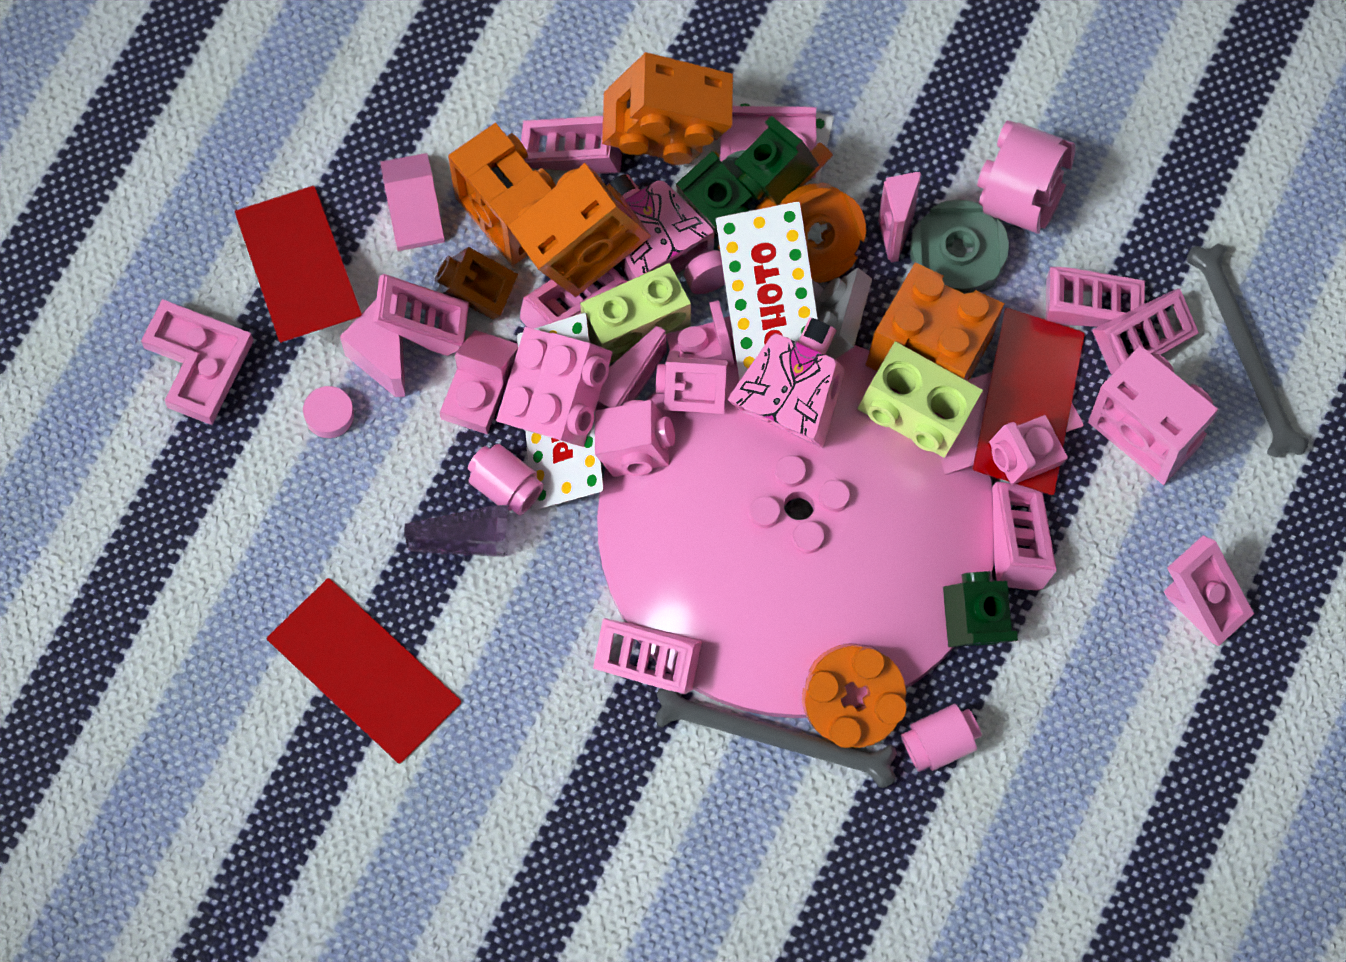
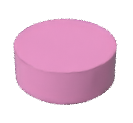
M714 250L703 253L687 265L684 271V278L693 293L706 294L725 285L720 251Z
M324 386L317 388L307 396L303 405V415L312 433L322 438H335L344 434L351 427L354 420V409L350 397L342 389Z

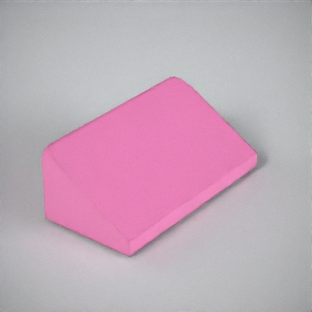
M920 172L888 177L884 182L878 222L887 257L891 263L899 260L914 217L921 179Z

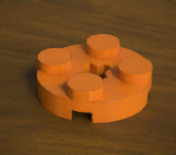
M813 183L797 188L788 194L780 205L800 202L811 278L818 283L831 281L847 272L858 258L854 254L859 247L860 240L864 242L866 235L864 214L859 204L852 197L829 183ZM815 223L820 225L826 224L827 229L821 233L822 241L816 244L812 239H808V232Z
M850 643L835 646L822 653L809 669L810 673L806 679L805 688L802 691V705L805 715L820 735L840 747L860 748L873 745L887 737L906 714V686L900 670L889 657L872 647ZM853 682L856 687L862 688L865 686L867 689V694L862 698L864 704L859 708H855L852 704L842 705L841 698L847 695L845 686L848 683Z

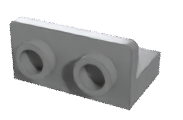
M859 268L842 279H833L825 288H822L812 280L818 320L837 330L825 354L833 359L838 358L855 345L872 278Z

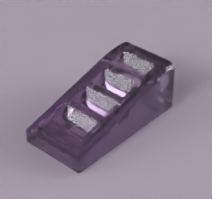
M509 505L485 507L405 523L404 535L407 548L410 552L493 557L508 556L511 523Z

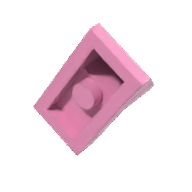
M474 330L456 351L457 370L440 410L441 420L488 434L507 386L518 351V344Z
M1202 536L1167 567L1174 580L1164 590L1167 599L1213 644L1220 646L1254 615L1215 540Z

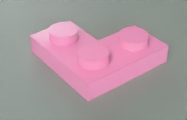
M163 299L141 340L144 349L183 363L164 400L167 408L213 425L254 341L250 332Z

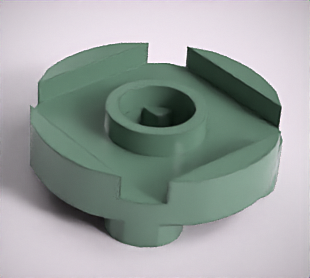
M949 200L931 208L930 213L923 217L921 221L919 220L914 227L910 245L912 265L916 262L944 275L943 282L945 285L964 294L974 292L975 290L979 292L986 291L994 287L1005 267L1009 251L1008 235L1000 220L997 218L996 222L992 216L983 213V206L968 200ZM954 239H963V245L965 247H972L973 251L966 253L965 257H956L953 253H949L947 248L952 247Z

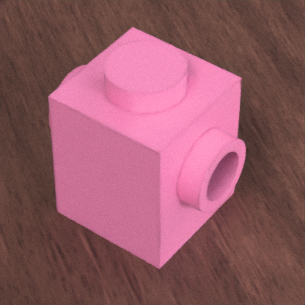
M631 400L622 406L595 411V456L613 477L624 475L642 476L650 473L652 468L669 466V447L675 444L674 427L670 418L664 417L652 400Z

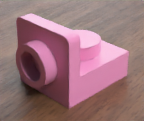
M719 300L709 302L713 322L666 334L669 350L680 351V357L728 360L727 367L735 365L731 346L734 345L730 316L723 317Z
M670 350L666 364H658L656 373V394H665L664 410L724 414L728 360L680 357V351Z
M1046 415L1018 426L1015 422L1008 423L989 441L992 447L993 460L996 466L1002 472H1005L1011 485L1061 466L1068 459Z

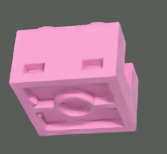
M1140 345L1101 386L1088 423L1162 485H1165L1202 445L1207 435L1204 430L1214 420L1218 408L1213 405V401L1206 391L1197 385H1188L1177 376L1172 365L1163 356L1154 352L1149 353Z

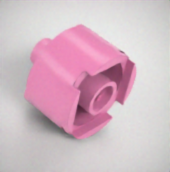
M1007 120L998 138L997 147L1000 150L995 162L988 159L979 175L977 186L982 188L983 192L978 204L983 206L984 214L1039 234L1040 228L1045 229L1052 219L1065 190L1066 184L1062 183L1064 175L1062 167L1071 170L1075 156V143L1020 122L1015 123Z

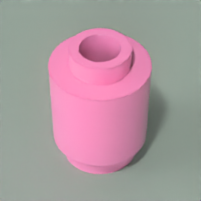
M496 444L491 449L487 446L482 447L468 465V470L472 472L469 484L504 511L509 512L513 510L519 516L524 514L535 503L544 487V484L537 479V472L501 444Z
M956 704L910 724L911 730L901 734L908 755L918 772L928 767L934 771L977 751L975 740L982 737L980 728L970 709L961 712Z

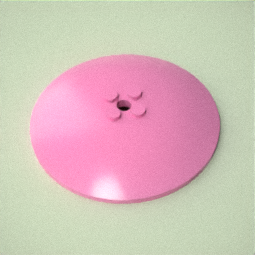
M854 345L853 348L835 359L845 369L826 441L822 448L746 414L728 401L730 394L739 383L734 346H731L735 365L727 367L724 414L664 410L665 394H656L655 391L647 400H652L663 416L670 418L675 431V444L669 447V466L652 468L650 473L642 476L624 475L613 477L605 469L603 491L599 495L597 515L598 547L610 595L625 623L702 640L693 690L719 703L742 711L772 717L807 718L802 705V691L805 688V682L810 673L809 669L813 662L830 648L848 643L872 647L889 657L896 664L903 676L906 688L922 679L953 650L954 647H948L943 587L962 583L961 574L993 570L994 527L991 478L989 475L973 471V465L945 475L942 461L938 454L919 448L913 440L890 427L876 424L868 415L857 410L877 373L876 370L865 366L869 350ZM890 388L895 393L901 394L898 390ZM801 498L811 504L813 513L804 520H795L786 514L784 507L790 500ZM652 644L650 656L657 662L660 646ZM670 649L666 670L671 675H674L678 651ZM853 682L848 683L845 686L847 695L841 698L842 705L852 704L855 708H859L864 704L862 698L867 694V689L865 686L858 688Z

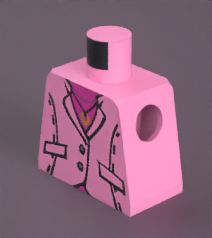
M628 174L620 175L609 183L621 193L651 235L648 240L619 262L627 281L670 263L674 273L677 274L686 269L687 265L699 255L714 251V230L665 181H656L641 191Z
M810 317L798 342L776 333L773 334L736 385L728 401L738 410L822 448L826 441L845 369L837 360L825 355L837 330L820 320Z

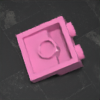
M525 327L496 421L584 448L588 432L593 426L594 412L602 386L608 377L609 363L613 351L581 340Z

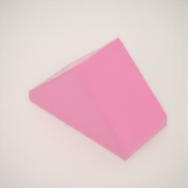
M424 153L381 161V170L397 251L444 243L445 239L428 154Z
M394 294L391 296L389 311L392 314H395L397 296ZM375 300L362 313V316L358 317L340 336L344 354L393 396L405 397L403 337L373 323Z

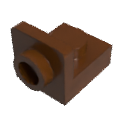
M467 247L454 257L447 256L436 273L435 282L440 284L437 292L469 302L468 307L495 320L501 316L519 274Z

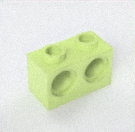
M670 263L580 303L581 314H587L589 340L591 344L613 351L610 363L622 357L656 326L664 329L665 334L691 327V302Z
M895 341L869 385L857 410L868 415L876 424L890 427L913 440L919 448L934 452L945 458L983 390ZM890 388L898 390L901 394L895 393ZM934 412L941 414L945 419L938 417Z

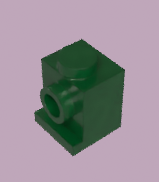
M770 116L764 122L768 128L734 163L742 173L737 179L754 198L758 200L764 194L778 206L819 164L803 140L774 117Z
M713 151L676 183L677 192L712 227L716 234L718 233L717 217L751 211L747 206L752 202V194L727 169ZM714 186H721L727 191V196L721 202H714L708 197L709 190Z
M992 571L961 574L962 583L943 587L948 647L994 645L1018 641L1017 631H1012L1007 581H993Z

